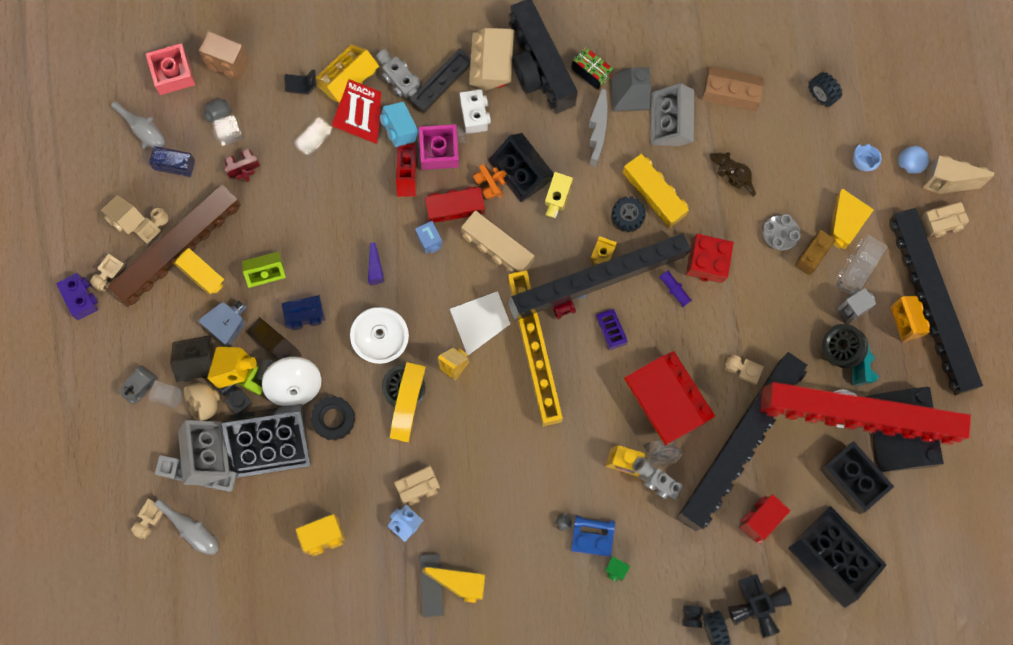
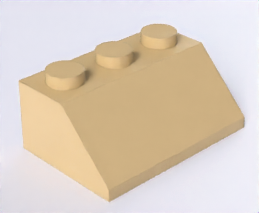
M484 28L472 33L470 85L487 91L511 82L514 30Z

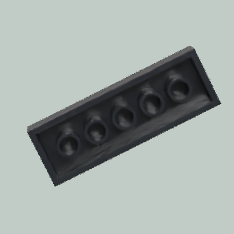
M523 0L511 5L509 27L516 33L519 47H523L524 51L527 50L532 56L541 81L540 90L543 94H546L549 108L553 109L555 114L575 107L578 91L533 1Z

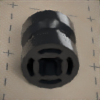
M684 605L683 612L685 618L682 620V626L702 628L701 615L703 614V607Z

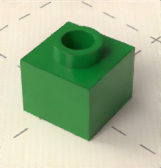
M612 556L604 572L607 573L606 577L614 582L618 580L623 581L630 565Z

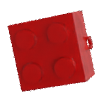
M697 233L691 241L686 275L700 278L704 282L710 280L723 283L729 275L734 242Z
M773 494L768 497L766 495L761 497L753 505L756 509L747 512L740 520L743 523L739 527L760 545L762 544L761 541H764L791 511Z

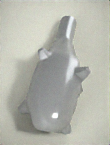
M116 101L112 103L111 107L123 116L133 133L142 141L143 149L147 147L161 149L165 146V137L153 123L152 117L146 119L127 111Z
M161 499L155 502L154 505L167 515L180 533L179 536L191 544L195 551L197 550L208 555H215L218 552L217 536H213L202 525L201 521L197 522L190 517L173 511Z

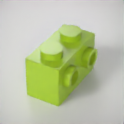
M279 251L242 261L243 273L248 288L286 278L285 267Z

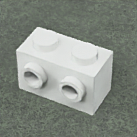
M482 89L461 92L460 102L466 134L488 131V124H491L490 114L485 111L488 103L487 97L482 94Z

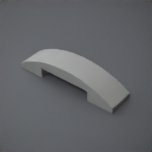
M160 455L155 475L183 482L181 460ZM229 471L230 476L228 478L199 486L232 492L237 473Z

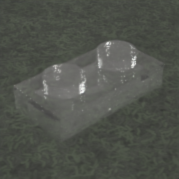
M318 117L294 142V145L309 157L333 132V128Z

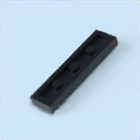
M459 49L410 99V102L421 112L425 113L470 67L471 58Z

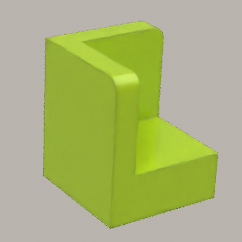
M258 367L248 369L246 380L237 384L254 394L260 395L263 388L259 386L260 381L256 380Z

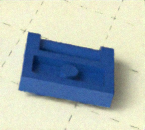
M576 515L571 551L611 557L615 521L609 520V522L584 519L582 516ZM580 527L608 530L607 536L580 532Z

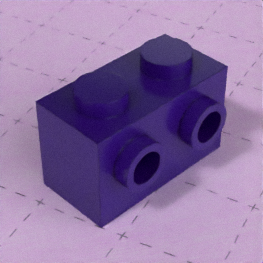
M76 273L56 283L72 317L76 320H80L98 311L96 305L98 300L94 293H90L88 289L90 284L86 277L82 278Z

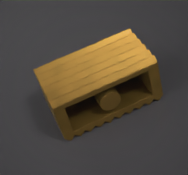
M819 231L797 261L796 267L811 275L836 240L825 232Z

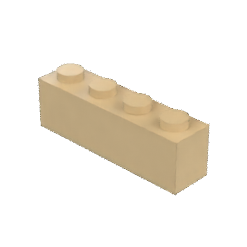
M474 211L461 227L462 237L468 242L473 241L477 244V248L485 254L487 252L490 254L492 260L498 265L503 264L507 267L506 270L510 274L525 271L534 262L535 255L477 211Z

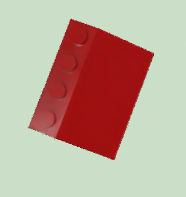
M675 351L661 356L624 377V380L665 446L700 428L716 417Z

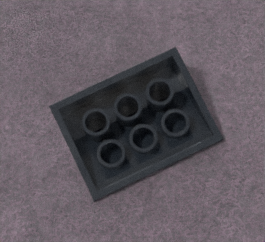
M930 386L866 396V398L934 408ZM877 430L875 433H872L877 466L881 472L931 468L944 464L939 440L925 442L922 441L921 437L906 439L902 438V434L895 433V436L883 435V431Z
M302 404L224 416L221 424L231 472L237 473L236 478L311 466Z
M831 506L788 547L843 608L856 602L887 566Z

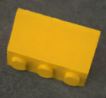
M350 44L316 76V85L332 100L340 103L348 79L362 84L367 77L375 73L379 65L367 49Z

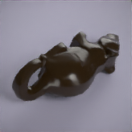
M729 152L709 155L710 159L720 166L717 172L719 176L724 177L727 175L729 184L737 189L745 187L752 197L756 195L752 185V172L747 165L735 162L730 158L731 154Z

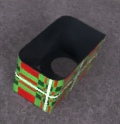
M587 47L572 59L571 69L596 90H600L612 75L613 68Z

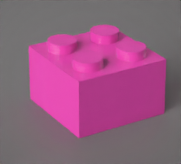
M456 124L419 127L422 170L459 168Z

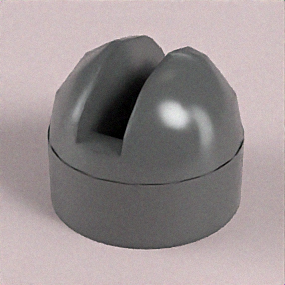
M564 513L557 517L555 525H559V530L564 531L572 528V521L568 514Z

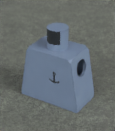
M239 300L231 308L222 302L203 316L199 322L226 347H231L246 324L240 315L247 307Z

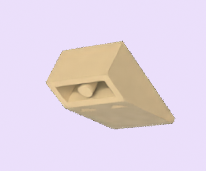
M939 155L928 167L922 189L939 194L980 189L994 176L995 172H991L985 167L972 166L965 161L953 160L949 156Z

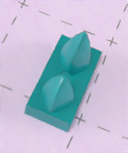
M868 347L865 359L856 367L851 368L852 385L860 386L873 383L880 378L871 369V363L876 357L870 351V347Z

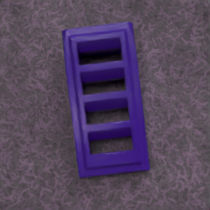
M374 242L370 243L368 282L370 286L381 284L385 281L377 246Z
M611 309L597 314L596 318L608 350L627 345L626 335L615 310ZM612 315L613 319L603 322L602 318ZM613 322L615 323L614 326L608 328L605 327V325ZM617 329L618 331L610 335L608 334L609 331ZM620 336V339L611 341V338Z

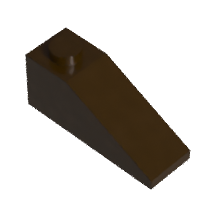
M260 317L247 330L254 339L278 360L302 356L294 345Z

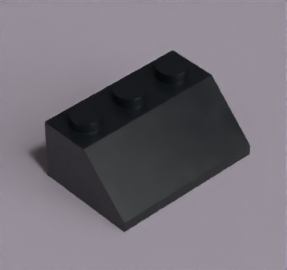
M523 133L510 135L488 159L498 171L504 170L507 175L503 179L520 202H524L544 188L554 176L553 171Z

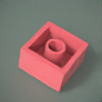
M182 43L146 53L154 86L160 95L196 85L188 56Z

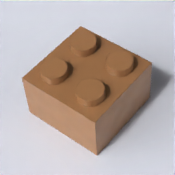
M208 32L199 49L209 70L213 72L220 71L231 79L233 77L240 79L249 62L243 45Z

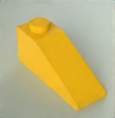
M455 348L440 354L438 357L440 370L456 381L469 363L468 354L461 349L456 350Z
M422 568L424 574L458 597L464 598V602L476 603V599L483 598L484 574Z

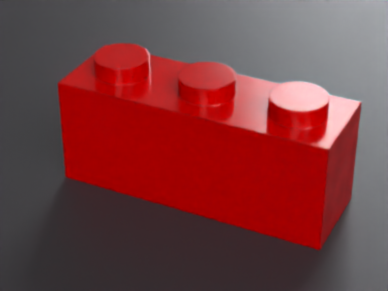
M471 186L462 191L450 190L446 194L439 195V193H433L425 197L429 222L440 223L467 218L474 211L481 215L485 214L481 187Z

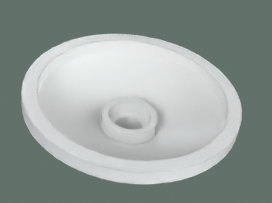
M373 307L360 313L354 320L350 332L351 344L355 352L364 360L379 364L398 358L405 350L409 337L405 320L396 311L386 307ZM382 329L383 333L378 334L376 333V330Z
M287 357L271 364L265 371L262 378L263 392L271 402L279 406L303 405L312 400L319 392L322 382L320 371L315 364L304 358Z

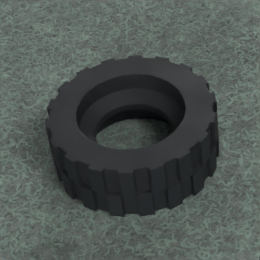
M526 50L513 55L514 71L524 93L529 94L541 89L538 70L530 53Z
M327 396L325 399L319 400L311 412L313 428L322 438L336 441L340 438L343 439L354 428L355 413L353 408L341 397ZM337 409L342 413L343 420L338 427L331 428L324 423V415L328 410Z

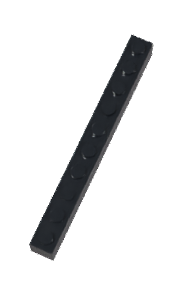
M913 208L896 213L889 219V226L896 236V245L903 255V264L907 266L909 271V280L915 287V296L918 297V300L923 305V315L929 322V334L934 338L936 353L940 355L942 360V369L949 378V388L954 392L955 396L977 390L983 384L917 209Z
M682 233L511 296L507 304L516 321L685 258L691 249Z

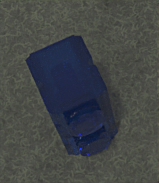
M154 146L149 164L156 171L191 177L195 159L191 153Z
M320 295L282 303L285 324L291 330L302 329V325L307 324L318 326L322 324L321 321H326Z

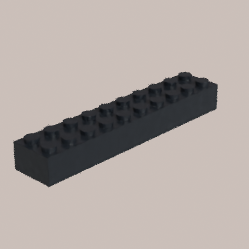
M789 352L779 360L676 517L678 520L694 531L707 528L712 520V517H710L711 513L718 511L723 503L721 498L725 497L726 494L728 495L734 486L732 481L741 476L745 469L742 467L743 464L752 459L755 454L753 449H756L758 445L760 446L766 436L763 433H766L768 429L770 430L776 422L774 417L766 416V412H760L762 389L773 382L797 385L807 374L805 369L808 364Z

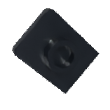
M311 70L306 76L285 74V91L309 95L316 87L315 70Z

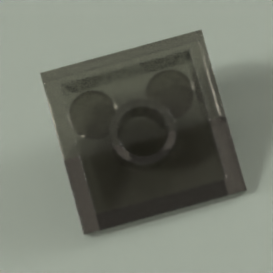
M211 335L172 343L170 365L176 382H186L191 379L208 377L214 357Z

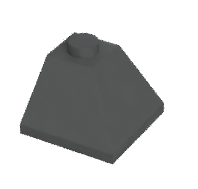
M650 67L629 68L611 76L613 111L650 110Z

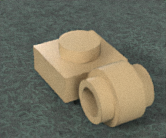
M154 208L150 213L152 220L146 217L137 229L134 230L146 244H149L160 232L158 226L165 225L168 222V214L162 208Z
M108 253L97 268L101 274H95L90 280L92 287L98 291H106L110 285L108 277L114 281L124 269L125 264Z
M733 354L725 362V370L731 373L740 371L738 378L754 385L757 384L764 366L745 359L742 364L741 358Z
M150 499L146 501L138 514V517L143 520L141 522L137 521L131 529L134 533L133 535L140 539H146L150 535L152 529L149 528V524L156 526L164 514L154 505L155 502Z

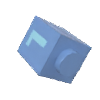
M433 221L415 229L425 253L437 252L443 246L442 239Z

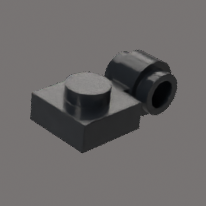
M235 384L217 388L223 396H229L225 399V402L235 414L242 413L253 404L241 388L234 392Z

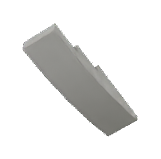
M603 88L588 127L594 130L589 143L590 147L595 148L590 160V165L597 167L602 152L607 126L606 90Z

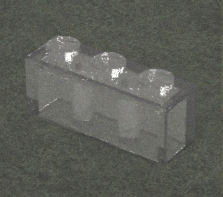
M870 235L858 241L855 246L857 249L856 253L850 254L845 262L848 264L845 270L842 268L836 276L839 280L835 285L849 294L856 289L861 291L888 246Z

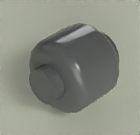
M215 98L204 105L202 115L207 123L211 122L213 125H219L230 118L232 110L225 99Z

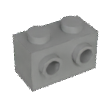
M866 288L861 291L856 289L843 299L844 303L837 308V311L845 322L850 324L876 305L875 297Z

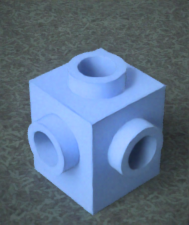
M405 505L401 510L397 508L391 514L390 518L392 520L388 527L405 542L416 532L424 520Z

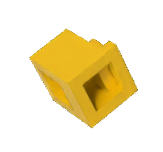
M599 236L590 262L595 266L611 260L617 242ZM600 250L607 253L605 255H602L600 253Z

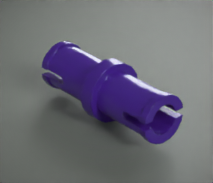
M669 270L659 277L670 290V295L673 294L682 307L692 301L683 290V285L675 280Z

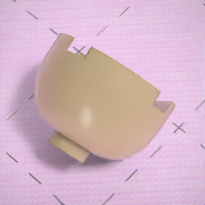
M194 383L184 387V397L186 401L189 400L190 407L188 408L195 421H206L216 413L218 408L217 401L220 400L216 390H212L210 386L204 383Z

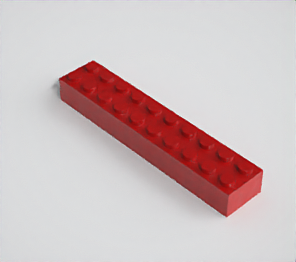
M774 382L762 389L760 412H766V416L778 417L779 414L785 415V418L789 420L803 418L808 423L822 421L827 426H837V424L844 425L845 429L852 430L859 427L864 428V432L875 433L877 430L883 431V435L895 436L896 433L902 434V438L906 439L921 437L922 441L934 442V440H939L944 445L961 443L962 440L969 439L970 414Z

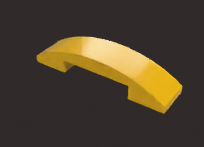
M406 363L392 421L391 439L409 442L413 419L426 366Z

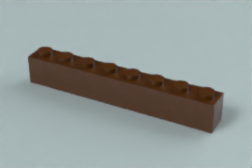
M223 184L219 186L115 279L108 288L127 307L134 305L144 292H148L153 288L157 280L164 278L168 274V271L175 266L173 262L185 249L189 248L194 251L197 244L209 238L215 228L221 227L227 217L234 215L239 210L241 205L238 199Z

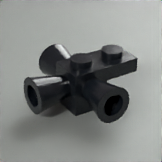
M758 574L738 580L746 604L728 606V612L733 624L736 626L747 618L752 617V619H758L761 639L780 633L770 614L776 612L774 608L792 605V600L786 587L783 586L769 595L768 592H764Z

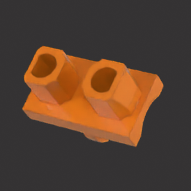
M484 164L479 166L480 171L473 175L479 186L488 181L489 186L482 190L485 198L489 200L496 196L498 198L504 196L497 182L501 186L505 184L503 178L507 175L504 170L498 171L495 167L492 169L494 173L492 176L488 167Z

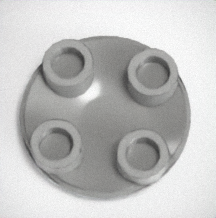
M788 214L769 218L765 222L762 231L765 242L777 250L791 249L798 243L801 236L798 224Z

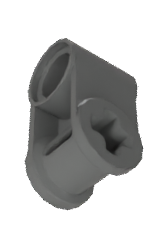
M143 365L137 367L130 378L122 385L120 389L121 396L129 403H138L148 390L155 385L158 377Z

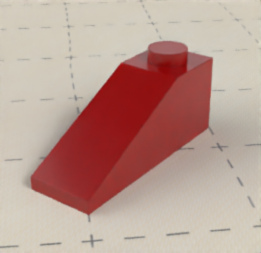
M416 142L397 146V197H416Z

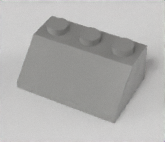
M679 83L652 92L651 144L681 146L694 142V90Z
M185 420L179 428L178 437L183 485H204L230 476L222 422Z

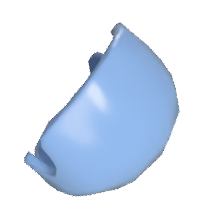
M859 144L853 152V163L861 171H873L879 167L882 161L881 153L870 144L865 146Z
M916 145L909 146L900 152L898 163L908 173H921L929 164V156L922 147Z

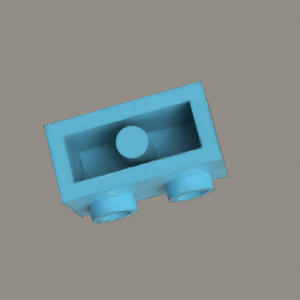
M404 102L383 107L380 122L385 126L388 138L393 142L394 146L397 147L415 142L419 131Z

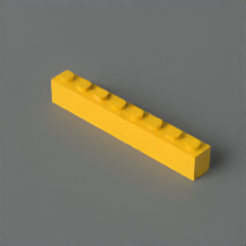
M527 270L508 274V283L512 296L531 289ZM535 313L519 319L518 325L542 426L561 423L563 418L538 314Z

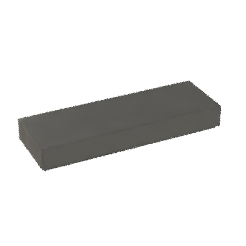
M440 554L420 556L423 617L443 616L442 585L422 572V568L425 567L441 569Z

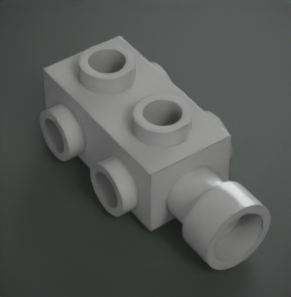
M386 49L380 51L375 56V60L380 65H383V79L386 83L389 84L391 82L393 84V90L398 97L403 96L404 99L408 97L411 99L420 89V80L414 73L411 74L405 61H400L397 56L391 59V55Z
M638 457L634 461L632 468L639 474L638 477L644 481V486L653 491L656 489V494L664 499L667 497L676 499L683 487L679 482H676L658 468L651 466L650 462L643 457Z

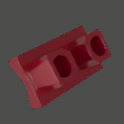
M250 149L241 152L243 160L236 162L234 156L224 159L226 165L224 169L229 179L236 176L237 180L245 178L246 182H249V176L255 174L254 169L260 167L256 155Z

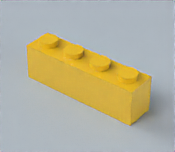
M641 153L624 166L622 173L669 229L687 216L689 211L687 203L683 199L680 200L676 195L674 187L664 181L663 174L653 168V164L648 157H644Z

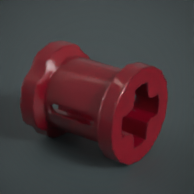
M572 300L552 307L558 320L567 314L576 313Z

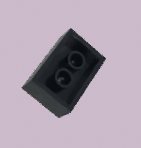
M854 441L846 445L820 468V471L858 514L868 511L894 488V485Z

